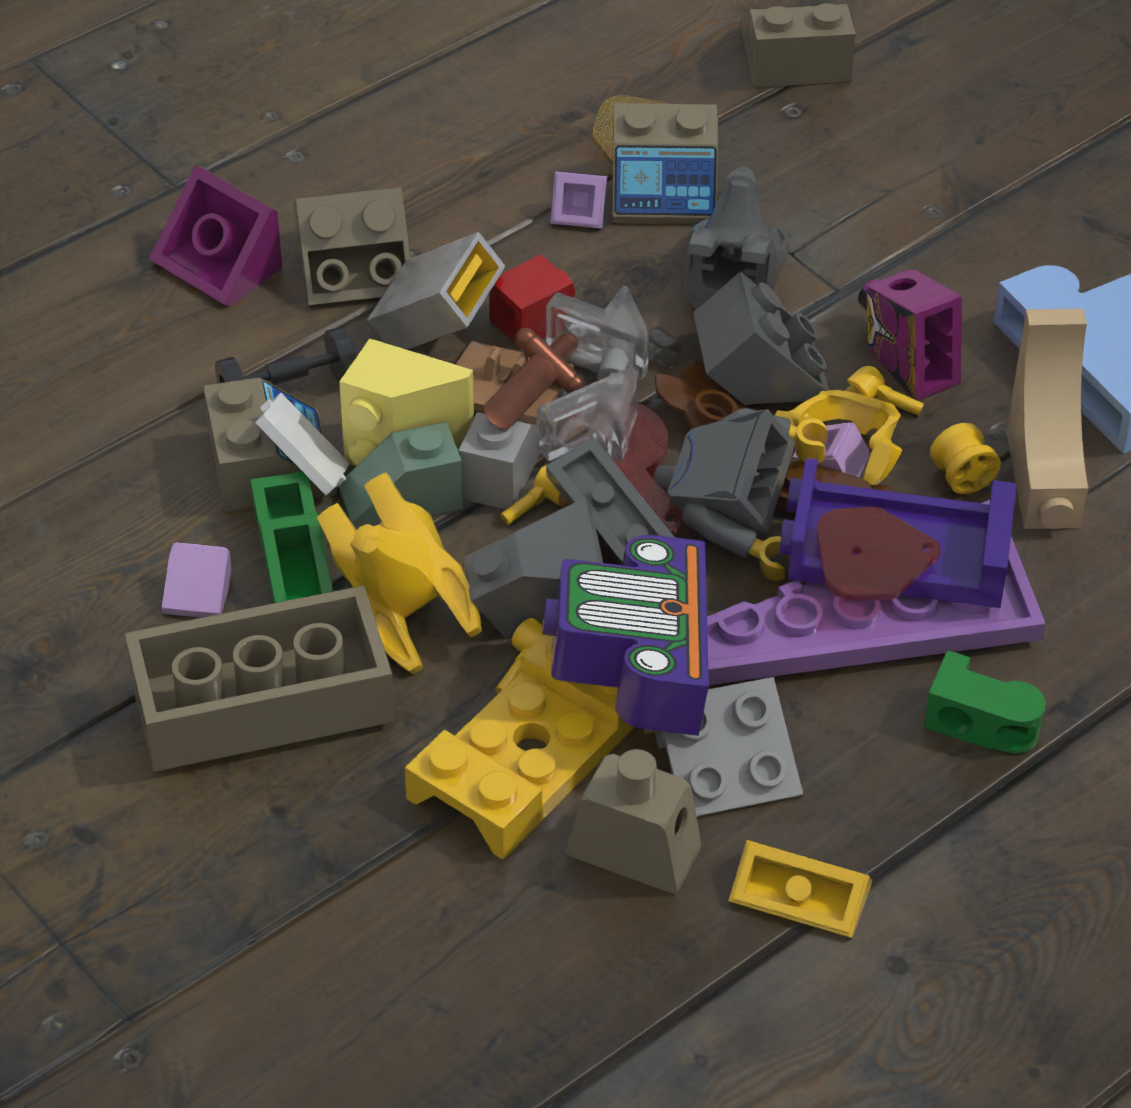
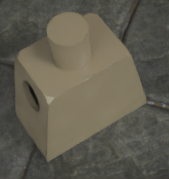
M634 749L623 753L621 756L616 754L606 755L582 796L567 844L566 855L677 895L701 850V839L691 785L684 778L656 769V760L647 751Z

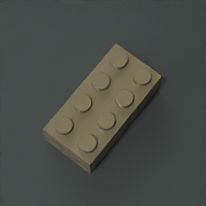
M364 586L124 633L131 681L153 772L395 722L392 672Z

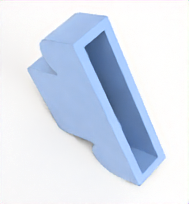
M1053 265L1036 267L999 282L993 323L1019 349L1026 309H1084L1087 327L1082 361L1081 412L1122 454L1131 451V274L1084 293L1079 292V280L1075 274L1066 268Z

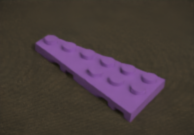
M988 500V501H986V502H983V503H981V504H988V505H989L990 500ZM1011 537L1001 608L811 582L802 585L799 581L794 580L778 588V595L755 605L744 601L707 616L709 685L946 653L947 650L956 652L1043 640L1046 623Z

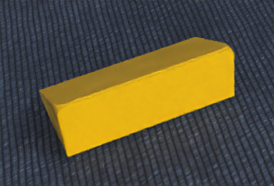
M746 840L728 901L852 938L867 900L872 879L869 875Z

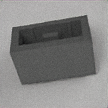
M739 272L693 312L706 374L744 405L802 402L818 395L821 391L829 390L824 373L827 365L817 347L816 339L819 335L816 328L803 314L796 313L792 315L782 306L779 297L767 284L760 282L756 285L742 272Z

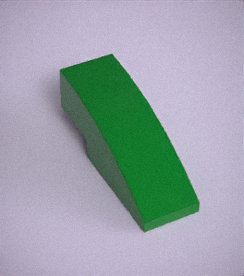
M302 471L250 479L251 501L272 603L333 592L321 526L316 518L319 515L315 510L310 480L307 475Z

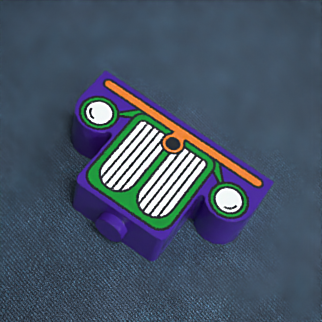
M642 535L634 537L627 542L622 565L574 559L562 561L556 599L546 598L542 622V635L553 636L551 676L560 681L617 687L616 712L623 721L634 727L699 736L709 689L705 541L658 535Z

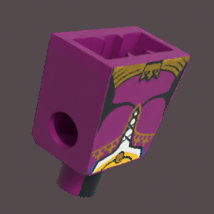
M906 270L882 280L875 279L867 282L859 292L858 302L867 311L868 348L912 399L920 400L960 384L962 296L916 270Z

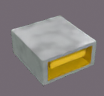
M479 232L408 259L367 321L386 344L406 350L467 328L502 273L505 265Z

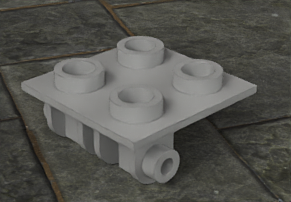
M774 677L708 689L699 736L655 731L658 747L660 749L666 748L672 775L684 778L691 785L696 817L803 796Z

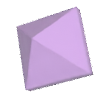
M555 171L550 223L602 228L607 176Z

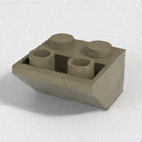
M402 187L297 198L293 203L299 257L308 306L381 298L406 260L411 259Z

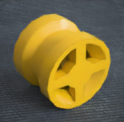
M959 423L949 427L934 440L930 448V457L939 470L946 472L945 478L948 484L958 494H971L983 489L995 479L1001 466L998 454L990 446L984 445L985 438L982 432L972 423Z

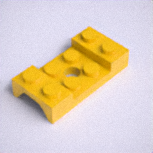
M542 635L521 656V673L455 736L443 730L405 767L407 800L416 805L432 796H436L471 818L493 854L502 860L634 728V726L623 721L616 712L617 687L560 681L551 676L553 636ZM525 739H538L546 743L547 746L543 749L536 748L525 751L520 749L517 744Z

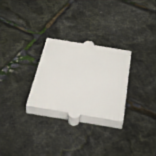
M282 393L272 401L268 399L260 407L263 413L255 423L325 495L330 493L335 486L339 487L346 480L343 473L350 463Z

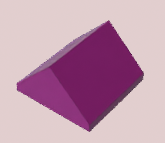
M195 165L149 260L222 304L232 306L282 269L278 211L206 169Z

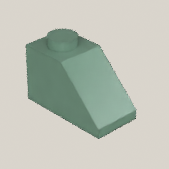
M447 422L391 433L346 476V480L339 486V494L346 515L356 530L366 524L376 526L381 523L382 520L364 485L385 472L390 476L405 501L422 507L430 515L463 509L462 460Z

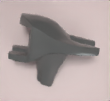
M738 167L725 179L723 192L710 218L704 219L692 228L683 248L680 268L684 295L696 310L739 272H742L756 285L763 282L774 290L778 271L786 263L789 237L785 229L780 226H770L767 230L758 198L756 180L750 168Z

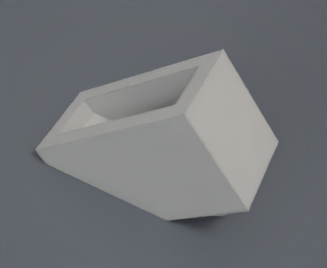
M477 412L458 450L462 460L463 499L505 510L516 503L549 436V427L518 420L510 429L503 430L492 424L485 413Z

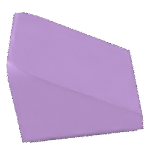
M848 422L826 426L828 432L827 443L824 444L826 447L825 459L818 463V465L859 477L869 458L870 452L855 423ZM795 450L792 457L798 458Z
M173 543L168 560L162 614L199 618L222 614L232 580L229 550L218 546Z

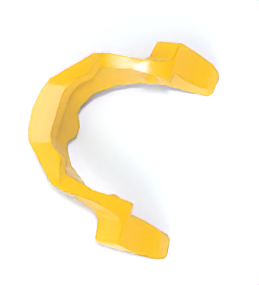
M842 390L821 391L818 395L806 400L789 412L778 410L775 413L776 416L790 419V425L796 427L806 419L816 418L822 422L835 419L851 420L856 424L860 434L869 435L877 429L878 431L872 435L869 441V448L873 450L863 477L870 485H878L888 476L902 452V449L891 441L900 417V413L894 404L863 394Z

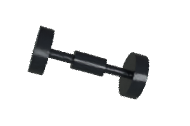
M341 326L325 331L324 343L326 354L305 359L303 354L266 364L265 371L243 376L236 359L229 357L215 362L217 383L260 377L265 381H269L272 385H277L308 376L310 369L330 364L332 372L339 382L356 359V353L347 330Z

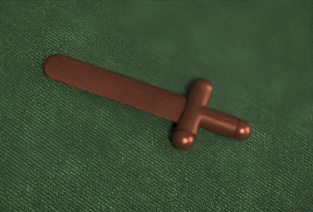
M522 328L516 333L515 342L517 346L523 349V352L530 359L484 405L485 415L492 424L503 430L510 429L554 381L562 389L564 388L569 395L575 396L583 392L585 388L583 377L577 374L566 362L578 347L577 338L573 334L564 333L549 346L539 335L536 336V333L530 328Z

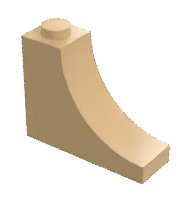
M1026 309L1006 431L1024 529L1081 528L1088 493L1081 425L1082 361L1087 327L1084 309Z

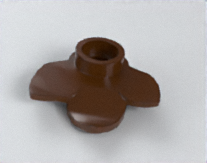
M695 360L682 372L679 379L659 373L655 377L657 395L668 407L684 416V420L690 429L718 422L740 408H749L757 411L759 409V404L744 405L706 374L704 364L699 360Z

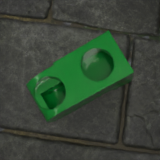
M947 650L928 694L924 728L1007 753H1025L1033 749L1039 742L1046 705L1045 698L1039 689L1027 682L1017 680L1003 682L970 671L971 657Z

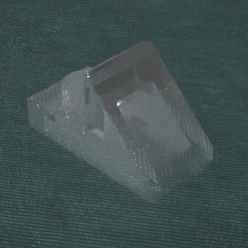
M627 286L621 287L606 309L558 292L555 293L546 305V343L549 346L560 335L571 333L577 338L578 347L575 352L603 357L607 350L619 348L628 357L626 369L630 371L631 376L642 380L648 373L649 332Z
M631 366L537 407V449L548 461H552L594 436L616 463L622 465L637 415L639 372Z

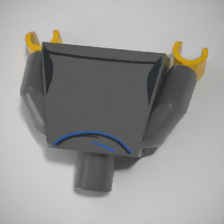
M740 408L718 422L692 428L685 436L677 463L661 464L656 468L654 486L659 496L669 498L682 512L684 522L710 542L743 558H746L748 553L759 558L762 574L769 580L781 581L786 578L785 568L779 563L769 560L770 557L776 555L790 560V555L779 554L781 537H769L762 541L756 538L758 533H768L795 444L796 455L801 461L805 462L806 458L818 459V464L825 459L826 447L824 444L827 443L828 431L825 424L816 418L806 419L796 427L790 425V419L772 415L768 409L757 411L749 408Z

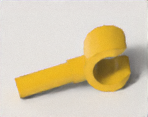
M862 367L847 379L851 385L845 391L863 394L894 404V406L917 416L920 415L924 403L886 386L882 374L875 367Z
M545 465L538 472L533 489L503 511L500 517L506 525H510L545 499L562 507L568 503L548 479Z
M528 618L523 621L513 634L512 645L521 653L515 658V662L495 688L497 694L521 673V656L542 636V624L534 618Z

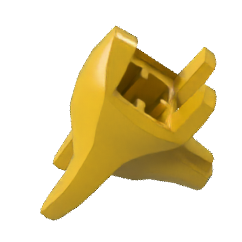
M385 472L364 485L382 520L379 525L371 526L366 524L356 530L338 503L328 507L316 518L330 544L335 566L352 588L365 587L385 653L400 667L415 675L423 670V666L409 636L405 621L407 617L440 597L448 605L461 627L470 637H474L482 631L479 609L472 603L470 598V585L466 571L444 549L430 513L418 505L405 501L390 476Z

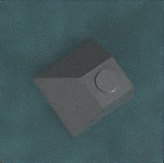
M586 498L570 504L463 557L472 603L505 639L512 636L517 627L528 618H534L539 623L543 621L546 598L556 599L562 561L574 559L603 563L591 505Z

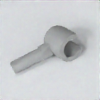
M611 348L605 352L603 357L574 352L566 360L567 363L575 364L574 366L598 372V384L607 391L622 392L628 385L631 373L626 369L628 357L622 349Z

